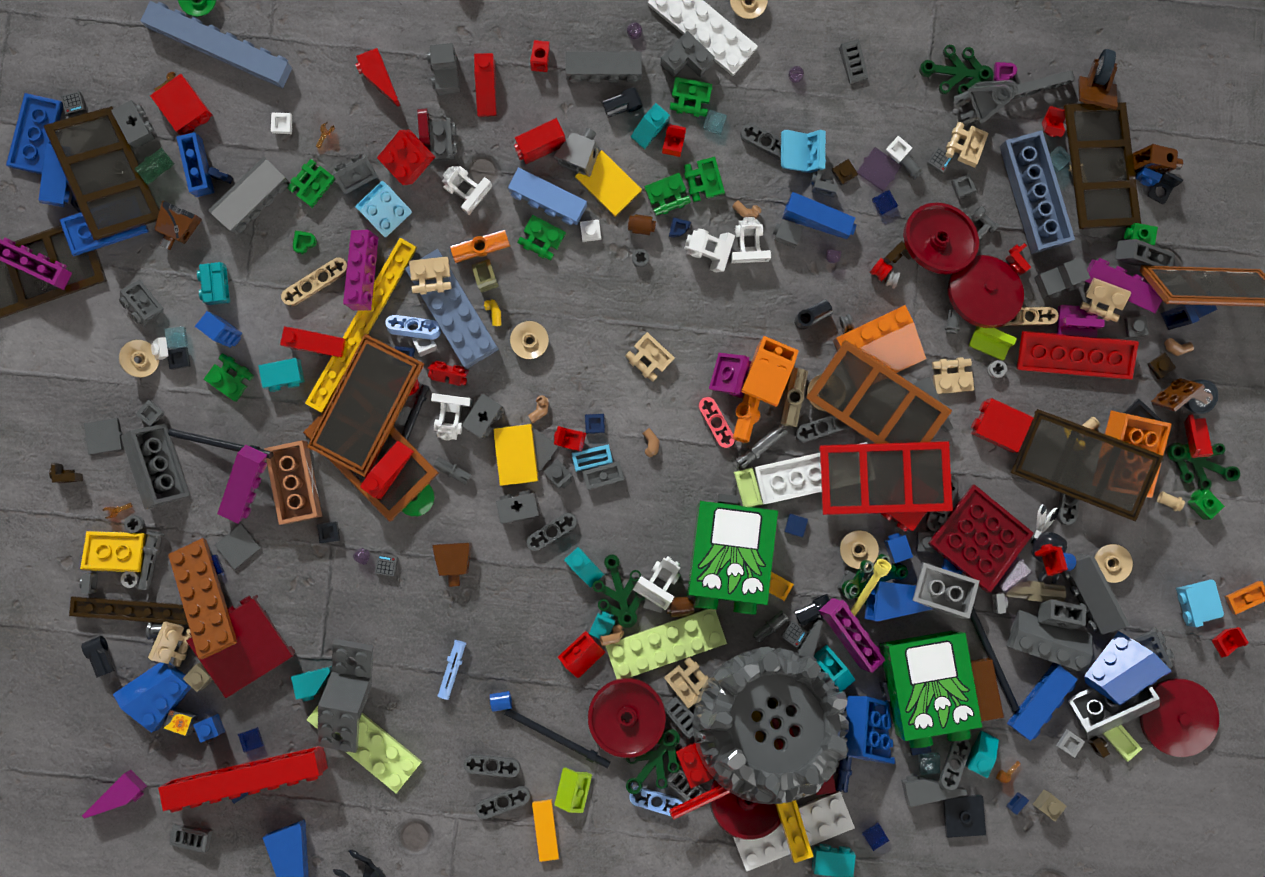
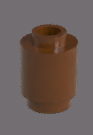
M630 215L628 231L649 236L651 232H655L656 221H653L652 216Z
M673 598L666 609V614H670V617L694 614L693 598Z

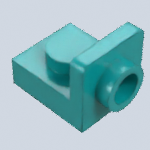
M603 611L602 614L598 612L589 634L599 639L601 636L609 635L616 621L613 619L614 615Z

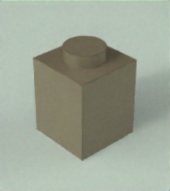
M202 663L196 664L183 678L196 692L205 689L213 680Z
M1045 789L1032 804L1053 821H1056L1067 807Z

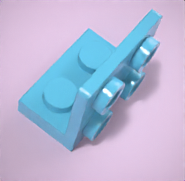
M383 181L355 206L384 237H387L412 213L411 209Z

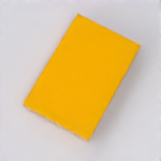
M602 150L598 153L590 177L580 173L575 176L614 217L642 191Z
M532 424L493 429L500 486L539 481Z
M86 531L80 569L85 571L141 572L146 534Z

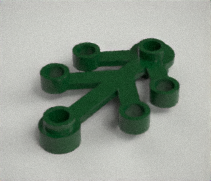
M947 45L943 50V55L949 58L955 67L936 65L931 60L923 61L919 67V72L924 77H930L933 73L955 75L950 80L940 84L939 92L941 94H947L953 86L965 77L973 79L967 84L959 86L957 89L958 95L963 93L961 88H965L967 92V89L975 83L992 81L994 76L993 70L989 66H982L975 58L974 50L971 47H966L961 55L964 60H968L974 69H967L956 55V49L953 45ZM946 49H951L952 53H947ZM965 51H969L971 56H967ZM925 65H930L931 69H926ZM982 72L987 73V77H983ZM946 85L948 90H943L942 86Z
M1172 443L1167 448V456L1170 460L1177 462L1181 471L1180 480L1183 483H1190L1194 479V475L1192 472H1189L1185 460L1192 463L1199 479L1197 485L1201 490H1208L1212 486L1203 468L1221 474L1223 479L1228 482L1237 481L1240 478V470L1237 467L1228 466L1225 468L1205 460L1225 452V446L1221 443L1212 445L1213 455L1208 457L1191 458V454L1188 453L1190 451L1188 443L1185 445ZM1217 446L1221 449L1219 453L1216 451ZM1174 449L1178 450L1177 456L1174 455ZM1228 471L1231 472L1230 478L1227 476ZM1185 474L1189 475V480H1185ZM1203 481L1207 483L1206 488L1202 485Z
M611 554L605 558L604 565L611 572L616 591L605 586L600 580L593 583V589L619 602L621 610L610 605L606 599H601L598 602V608L617 616L618 622L622 627L630 628L636 624L637 615L635 612L641 601L645 599V597L639 598L637 592H635V599L630 607H628L627 598L636 582L640 579L641 573L638 570L631 571L630 579L623 589L617 568L620 563L619 558ZM609 559H614L616 564L610 566L608 564ZM634 572L639 573L638 579L632 578ZM598 582L602 584L600 590L595 588V584ZM602 601L607 602L606 608L600 607ZM625 615L631 616V620L629 622H626L624 620Z
M884 554L878 555L876 559L877 562L878 559L884 558V560L890 563V558ZM863 560L853 580H847L843 583L842 592L846 598L854 599L860 596L861 590L865 588L874 574V564L871 561ZM895 563L892 565L889 573L881 577L879 581L886 582L894 578L904 579L908 575L907 567L901 563ZM865 573H869V575H868V577L866 578V580L861 581V580L863 579Z
M667 729L663 732L657 743L661 745L656 751L646 752L637 756L633 762L630 761V758H626L629 764L649 760L636 778H631L627 781L626 789L629 793L639 794L642 791V783L655 766L657 773L656 786L660 789L668 787L669 782L665 778L663 755L667 750L669 756L668 770L671 773H677L680 770L675 748L680 742V735L676 730ZM670 735L674 737V740L671 743L668 742V737ZM673 763L677 765V769L675 771L671 769V765ZM661 779L665 780V785L663 787L659 785V781ZM635 782L638 784L637 790H634L632 787Z

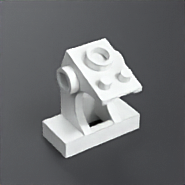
M461 166L449 167L443 174L444 179L442 182L445 184L443 188L451 194L455 192L464 199L465 202L461 208L466 214L470 215L491 189V181L484 177L477 184L467 177L469 173ZM463 180L471 186L466 194L458 189Z
M755 217L743 218V221H739V225L735 226L736 237H739L740 252H732L731 263L769 262L771 251H761L759 236H763V225ZM754 236L755 247H745L744 237Z
M704 229L694 230L692 235L688 234L684 247L687 250V254L696 258H701L702 255L712 260L709 270L723 272L735 235L724 233L720 234L718 239L709 235V232ZM707 241L716 245L714 253L705 250Z
M432 393L431 401L441 403L439 420L435 419L434 431H437V437L443 440H457V435L462 432V423H460L462 406L472 408L473 400L471 398ZM446 412L456 413L454 424L444 423Z
M669 556L663 558L661 563L659 561L656 562L651 570L654 574L650 581L641 576L633 588L634 591L665 610L674 598L673 595L666 591L671 583L675 585L680 576L678 574L680 563L674 562ZM656 577L666 582L663 589L653 584Z

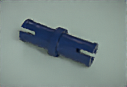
M847 756V758L840 760L839 768H837L836 791L842 792L843 790L844 793L848 792L849 777L852 775V757Z

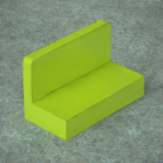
M976 326L969 342V347L1003 361L1009 348L1015 344L1017 338L995 328Z
M563 768L554 805L569 813H583L592 774Z

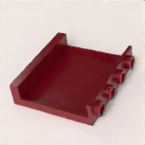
M249 595L240 601L241 605L234 608V606H231L227 609L237 643L204 659H199L225 698L290 659L295 653L292 646L288 647L256 600L258 595L252 598ZM191 635L186 642L197 656Z

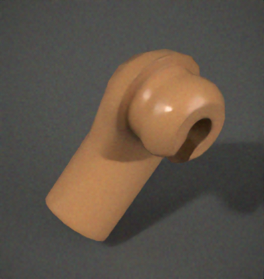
M739 200L732 206L743 218L755 217L756 219L761 213L759 206L754 205L752 209H749Z
M1169 338L1164 342L1166 350L1175 356L1194 350L1191 342L1181 345L1173 338Z
M543 395L537 397L536 410L528 415L532 423L548 413L549 401Z
M648 428L642 433L648 440V448L645 449V454L648 457H653L659 452L660 441L653 431Z
M614 625L611 635L600 637L602 646L615 644L621 640L624 635L621 625Z

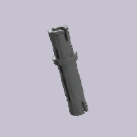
M779 424L754 446H749L748 450L736 459L739 466L744 469L754 459H759L760 454L787 434V431L783 430L784 427Z

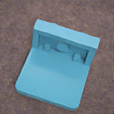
M790 130L782 131V168L807 173L816 172L818 169H825L826 131L817 130L808 134Z
M1206 580L1176 588L1186 626L1199 627L1203 626L1205 621L1223 617L1224 612L1214 580Z

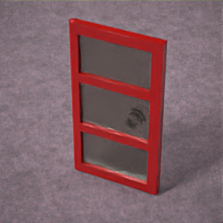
M949 441L820 445L822 514L953 511Z

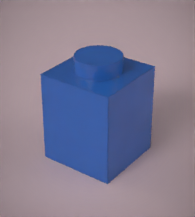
M899 532L888 536V540L884 541L891 563H898L913 557L906 535H900Z
M219 714L193 724L200 743L226 732Z

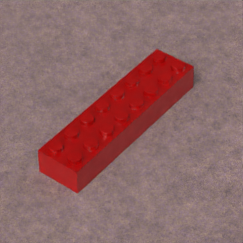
M318 746L173 779L158 787L162 810H170L173 813L182 810L183 807L190 805V808H195L209 801V804L222 801V798L229 797V799L238 798L248 792V795L259 793L264 788L274 790L279 788V785L287 783V786L298 784L303 779H306L307 782L318 779V776L323 775L328 766L324 747Z

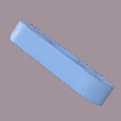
M392 315L385 321L388 332L393 335L433 340L441 334L440 326L435 320ZM412 324L418 325L416 330L408 329Z
M647 788L642 789L641 796L647 798V794H650L648 804H644L646 799L640 798L639 801H636L635 796L631 793L629 794L633 805L671 816L669 810L672 807L667 806V810H664L666 799L669 800V805H674L675 803L680 805L683 803L679 798ZM660 797L662 799L661 806L654 807L651 804L652 798Z

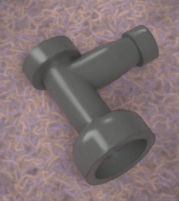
M982 205L971 215V218L974 220H980L984 223L978 231L979 241L988 231L993 233L999 227L997 222L994 223L985 214L986 210Z

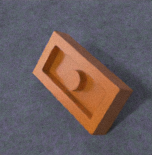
M1257 581L1224 596L1232 614L1236 615L1265 602V586L1263 581Z

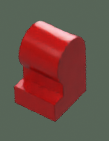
M534 40L530 59L531 71L548 72L549 41Z

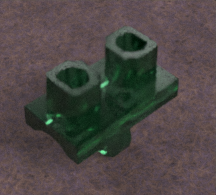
M160 148L150 157H145V161L134 169L148 185L175 163L164 149Z

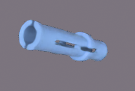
M454 641L451 655L447 658V668L439 694L437 695L442 699L449 700L459 665H462L463 660L461 658L466 643L463 641ZM456 652H457L458 655H457V658H456L454 667H452L453 662H454V659H455V655H456ZM450 672H452L448 687H446Z

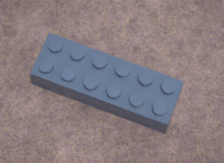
M1043 131L1006 140L999 147L1031 254L1071 243L1075 240Z
M436 249L421 259L438 258L443 256L440 253V251ZM409 265L408 267L405 268V270L407 271L408 275H409L410 278H411L410 265ZM450 269L451 277L443 278V282H451L452 289L444 290V292L440 293L438 291L427 292V294H422L421 296L461 363L468 369L498 351L499 348ZM436 279L426 280V284L437 283ZM413 281L415 286L419 285V281Z

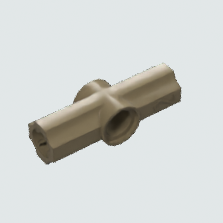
M792 369L785 395L781 425L797 427L808 371L804 369ZM791 393H796L799 396L797 403L790 400Z
M1006 580L1003 589L1004 596L1025 598V600L1043 602L1052 599L1064 602L1066 598L1065 586L1044 584V582Z

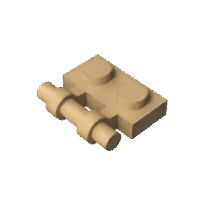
M958 122L951 133L952 139L947 144L946 157L952 158L954 153H958V161L975 168L989 133L974 126H971L966 131L963 129L964 124ZM959 139L965 140L963 145L958 144Z
M448 256L409 261L411 280L419 281V285L412 286L413 294L420 293L422 295L432 291L440 293L444 292V290L452 289L451 282H443V278L451 277ZM436 279L437 283L426 284V280Z
M1093 278L1085 294L1087 298L1092 300L1090 304L1082 302L1080 309L1085 310L1090 315L1096 314L1101 316L1106 321L1112 320L1117 322L1120 315L1113 313L1115 308L1123 311L1131 292ZM1098 302L1108 305L1106 310L1097 307Z
M648 332L634 345L639 352L634 355L629 351L625 355L630 361L629 363L633 367L636 366L642 372V375L645 378L648 377L652 382L658 377L653 370L657 368L663 372L675 359ZM643 356L651 362L649 367L640 360Z
M960 357L956 358V360L947 361L946 359H940L937 362H932L933 369H940L939 375H933V384L938 394L974 391L972 372L964 371V367L972 365L971 359ZM947 368H957V373H947Z
M163 622L148 658L151 661L169 664L171 657H175L172 664L180 667L182 660H185L187 656L186 651L189 644L186 640L191 636L189 634L190 628L187 629L186 634H182L184 627L181 625ZM178 641H182L179 650H175Z
M690 657L684 660V663L688 666L685 671L678 665L664 677L688 709L697 702L700 694L699 690L709 678L701 672L698 663L694 662ZM692 673L699 680L696 684L688 677Z

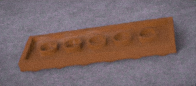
M201 538L168 554L198 658L204 659L236 644L237 639L207 541Z

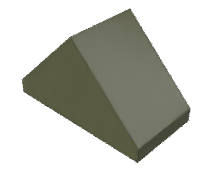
M490 259L472 265L476 283L481 293L499 287Z

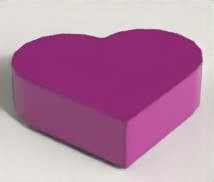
M995 62L994 81L1009 80L1017 73V67L1013 63Z

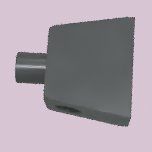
M586 128L582 136L571 133L554 155L558 164L590 177L599 153V148L593 140L596 132Z

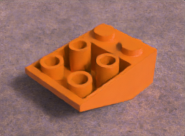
M763 336L755 350L741 392L777 407L799 350Z

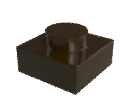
M849 159L832 168V172L841 186L858 176Z
M1166 352L1147 363L1157 379L1163 378L1176 368Z
M1096 736L1088 740L1098 756L1105 758L1110 755L1107 750L1108 744L1102 737Z

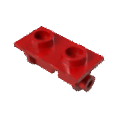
M435 361L428 367V377L431 380L445 383L446 376H448V384L462 386L466 385L467 378L464 377L468 375L470 370L460 365L449 366L444 362Z

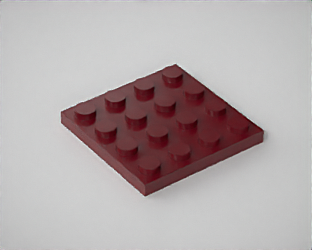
M973 484L928 544L967 577L979 580L978 586L987 593H991L1034 533Z

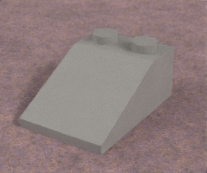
M923 563L912 601L957 618L969 619L979 580Z

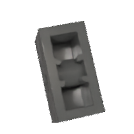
M130 100L111 110L128 144L135 149L155 139L152 133L155 130L152 124L146 121L144 117L146 113L140 104L137 105L134 101Z
M481 394L463 422L462 427L482 439L485 436L488 437L493 430L491 426L494 421H498L503 415V406L486 395ZM487 412L488 420H483L481 423L482 418L480 415H485Z
M530 490L518 492L519 496L511 497V494L500 496V500L496 501L500 523L503 524L540 516L535 493H530ZM516 501L523 505L519 512L512 507L516 504Z
M1051 599L1039 604L1038 623L1074 630L1086 626V607Z

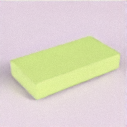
M753 467L734 472L742 505L745 507L762 505Z
M1122 725L1102 733L1128 762L1142 750Z

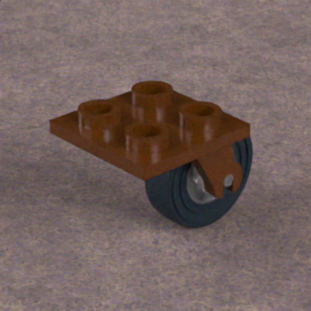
M1104 49L1099 58L1094 59L1088 77L1079 76L1080 102L1098 105L1106 109H1117V84H1113L1118 68L1116 67L1117 63H1115V51Z
M1179 378L1174 380L1167 389L1158 393L1151 403L1172 411H1177L1185 405L1193 413L1205 414L1215 407L1218 401V389L1208 380L1197 379L1189 381Z

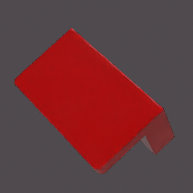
M1193 414L1188 415L1184 425L1191 458L1212 456L1213 451L1206 418L1194 419Z
M585 631L558 658L568 671L575 677L580 678L606 652Z

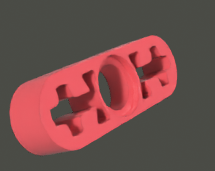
M710 397L703 398L699 402V411L715 440L722 448L731 447L735 441L732 439L733 433L714 399ZM704 401L707 403L711 402V411L714 412L716 410L718 414H713L708 419L706 415L710 414L709 411L702 408ZM718 417L721 419L722 425L720 428H714L711 425L713 418ZM724 427L727 429L723 431L725 436L731 437L729 440L730 444L728 445L721 442L723 439L721 433L719 435L715 433Z

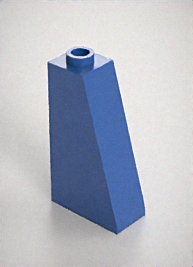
M792 192L788 199L782 219L844 239L854 234L857 225L854 224L855 217Z
M878 581L867 598L865 619L882 621L932 610V608L912 601L916 585Z
M305 820L269 832L263 837L276 877H309Z

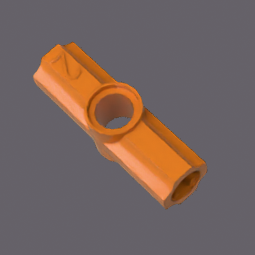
M503 230L483 237L477 236L473 240L451 246L450 248L455 263L478 256L484 257L488 253L510 247L506 231ZM478 243L485 244V248L481 251L476 250L475 247Z
M744 394L743 401L737 406L735 413L738 419L732 438L735 441L749 442L753 425L760 418V411L758 410L759 399Z

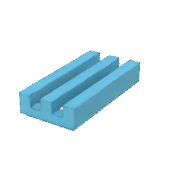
M609 444L572 453L576 472L613 463ZM605 449L607 452L578 460L576 458V456L588 454ZM608 457L606 461L581 467L578 466V463Z

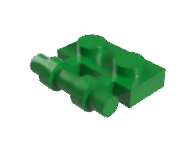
M675 77L672 98L679 99L678 104L671 102L669 110L677 111L678 114L683 112L693 114L694 117H706L708 109L701 108V103L709 104L713 84ZM684 101L696 102L695 107L684 105Z
M715 157L697 161L698 169L692 170L691 164L684 165V176L688 180L690 187L688 191L693 198V202L701 201L699 194L702 192L705 193L706 199L725 194ZM697 176L701 178L702 185L700 186L696 184L695 177Z
M312 159L307 164H303L302 170L296 177L290 180L291 183L287 187L292 193L297 187L300 188L296 195L311 208L315 206L336 180L333 175L321 166L314 171L313 168L317 163ZM308 174L311 175L308 181L303 184L302 181Z
M680 173L644 186L650 204L658 203L660 206L653 209L655 216L668 214L670 210L681 209L686 204L691 203L689 195L683 198L680 195L686 192ZM671 197L675 198V201L668 204L664 201Z
M532 215L524 229V233L529 235V238L520 237L517 243L522 245L525 250H531L542 259L547 258L551 261L554 254L549 252L550 247L558 250L566 232ZM535 239L543 242L544 246L540 247L534 244Z
M222 353L218 359L223 362V366L219 367L214 364L203 380L237 402L248 387L242 383L243 379L246 378L248 381H251L254 375L249 372L247 367L236 363L234 358ZM230 368L237 372L236 377L228 373Z

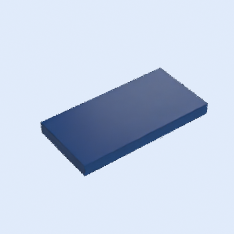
M27 93L24 94L6 166L42 175L46 143L51 144L43 126L60 121L63 110L62 101Z
M135 195L90 209L98 229L142 216ZM82 212L59 219L73 256L149 232L147 226L143 225L94 240Z

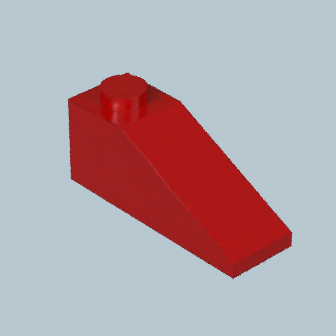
M378 48L357 55L358 63L355 65L359 74H363L366 80L397 107L401 106Z
M474 54L477 116H497L494 54Z
M284 326L280 345L294 350L342 358L346 339Z
M398 440L369 472L360 488L374 498L382 499L414 451Z

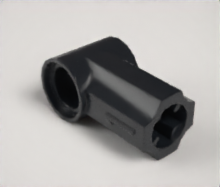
M635 87L624 90L621 95L602 101L608 118L626 111L629 113L643 107Z
M825 299L807 309L801 310L795 317V326L801 330L807 329L811 325L834 313L832 306ZM800 316H806L809 322L807 324L803 323L800 320Z
M828 594L822 595L814 599L812 603L794 611L801 626L819 618L823 619L819 610L830 601Z
M98 636L82 643V652L90 660L96 678L115 671L107 653L109 650L108 643L103 636Z

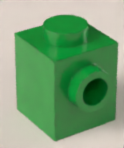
M1134 223L1126 229L1124 238L1126 240L1138 239L1155 246L1158 227Z
M1209 489L1195 491L1187 502L1203 520H1211L1225 507Z

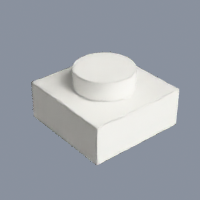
M272 113L271 132L276 134H292V114Z
M897 136L884 152L899 164L912 147L901 137Z
M599 220L580 222L583 242L601 240Z
M166 337L157 338L151 345V351L155 355V360H163L168 357Z

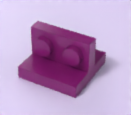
M1058 306L1057 334L1097 337L1098 329L1104 327L1105 319H1098V315L1086 313L1085 310L1080 309V306Z
M718 353L709 389L724 392L737 398H743L744 393L741 390L752 362L749 361L750 357Z

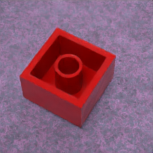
M399 130L378 155L377 159L402 185H411L435 159V156L411 130Z

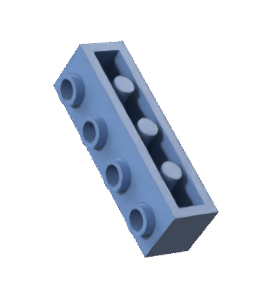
M519 167L508 186L513 198L517 200L522 198L528 201V205L536 209L541 207L545 209L544 212L552 217L557 215L568 225H578L587 207L586 200Z

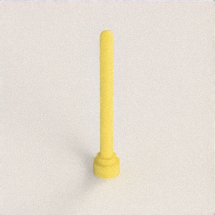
M878 559L873 567L874 574L850 610L855 617L879 579L886 576L892 567L888 561Z

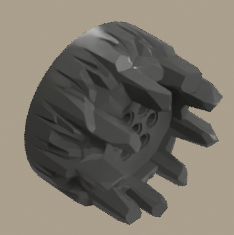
M757 648L729 659L719 666L703 685L694 709V740L701 761L709 774L730 793L754 803L781 804L792 802L817 793L824 782H827L836 772V768L839 765L838 761L846 758L848 747L845 735L849 732V722L846 719L847 712L844 709L847 706V697L845 692H837L838 686H834L835 682L828 673L821 672L822 669L813 656L801 657L799 653L781 648ZM769 698L776 702L774 709H770L767 706ZM787 706H791L794 709L792 717L786 714ZM753 711L760 713L761 719L759 722H755L752 719ZM773 718L779 721V728L777 730L773 729L770 725ZM791 726H795L798 730L796 737H792L789 733ZM757 731H761L764 734V740L761 743L755 739ZM776 739H780L783 743L781 750H777L774 747Z

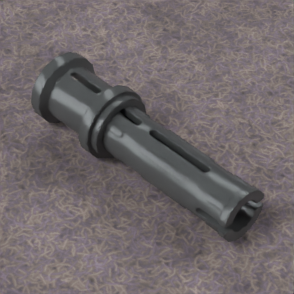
M149 530L146 533L148 537L146 546L143 547L145 556L137 586L138 589L150 590L156 558L161 553L160 544L165 533Z

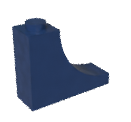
M1210 292L1205 293L1206 296H1211ZM1180 304L1160 314L1167 329L1172 330L1199 321V318L1218 309L1216 305Z

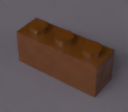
M990 658L971 660L981 722L1004 718L993 660Z

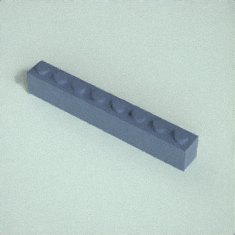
M152 1L149 2L140 20L146 28L283 89L292 70L286 58L280 55L275 57L264 48L259 50L246 40L241 42L231 33L226 32V34H223L213 25L205 26L199 19L185 17L186 15L177 9L172 11L161 2L157 4Z

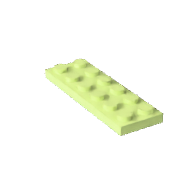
M705 609L621 638L618 643L606 645V649L616 679L633 677L725 645L727 642L716 610Z
M318 706L307 718V721L317 729ZM364 713L361 714L357 752L346 753L392 791L397 793L422 761Z

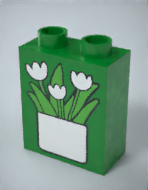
M706 501L698 503L687 596L695 597L694 607L718 610L719 600L733 601V612L756 615L757 605H768L778 517L777 510Z
M951 630L880 643L881 654L885 659L883 666L891 701L890 706L895 734L904 741H909L910 748L933 745L932 736L947 734L948 741L967 740L971 738L970 729L982 728L966 633Z

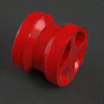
M880 258L869 273L876 275L878 280L882 282L893 266L891 264L887 265L884 259Z

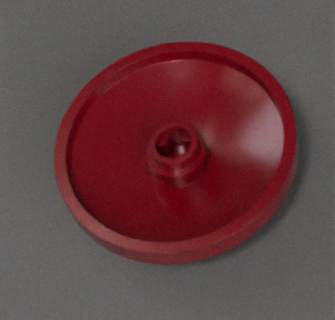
M945 203L922 205L910 215L904 227L903 237L907 251L920 266L929 271L939 274L959 272L973 261L978 252L979 236L974 223L964 212L952 205Z
M977 255L966 268L952 273L949 278L948 295L950 302L958 315L972 325L982 328L1001 327L1009 323L1022 308L1024 302L1022 281L1016 271L1001 259L988 255Z
M620 678L607 683L595 694L589 706L588 725L592 737L603 750L617 757L631 758L645 754L658 743L665 729L666 711L661 697L653 687L638 679Z
M1182 678L1167 679L1153 686L1152 688L1160 698V707L1139 716L1141 729L1150 744L1159 751L1175 757H1189L1205 750L1214 740L1219 728V710L1208 690L1196 682Z
M715 779L710 790L720 786ZM732 793L710 802L711 812L718 825L726 833L739 839L755 840L771 834L781 824L775 804L754 803L741 799Z

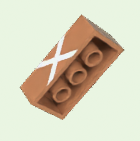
M301 440L264 448V450L273 452L272 459L266 458L279 525L323 517L307 441Z

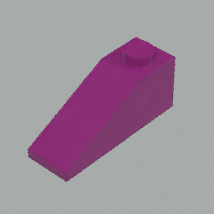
M130 770L124 773L82 817L85 819L126 805L131 801L136 802L144 795L142 791L147 785Z

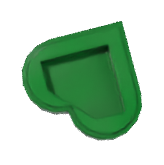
M295 230L293 249L295 252L304 254L308 251V248H313L316 245L317 239L312 233Z

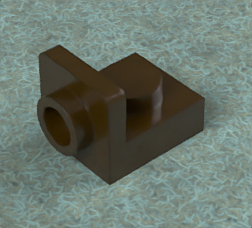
M901 241L883 259L888 265L891 262L895 264L903 255L908 260L912 257L907 251L905 243Z
M51 463L49 476L52 479V483L61 484L83 481V474L75 473V470H63L62 464Z

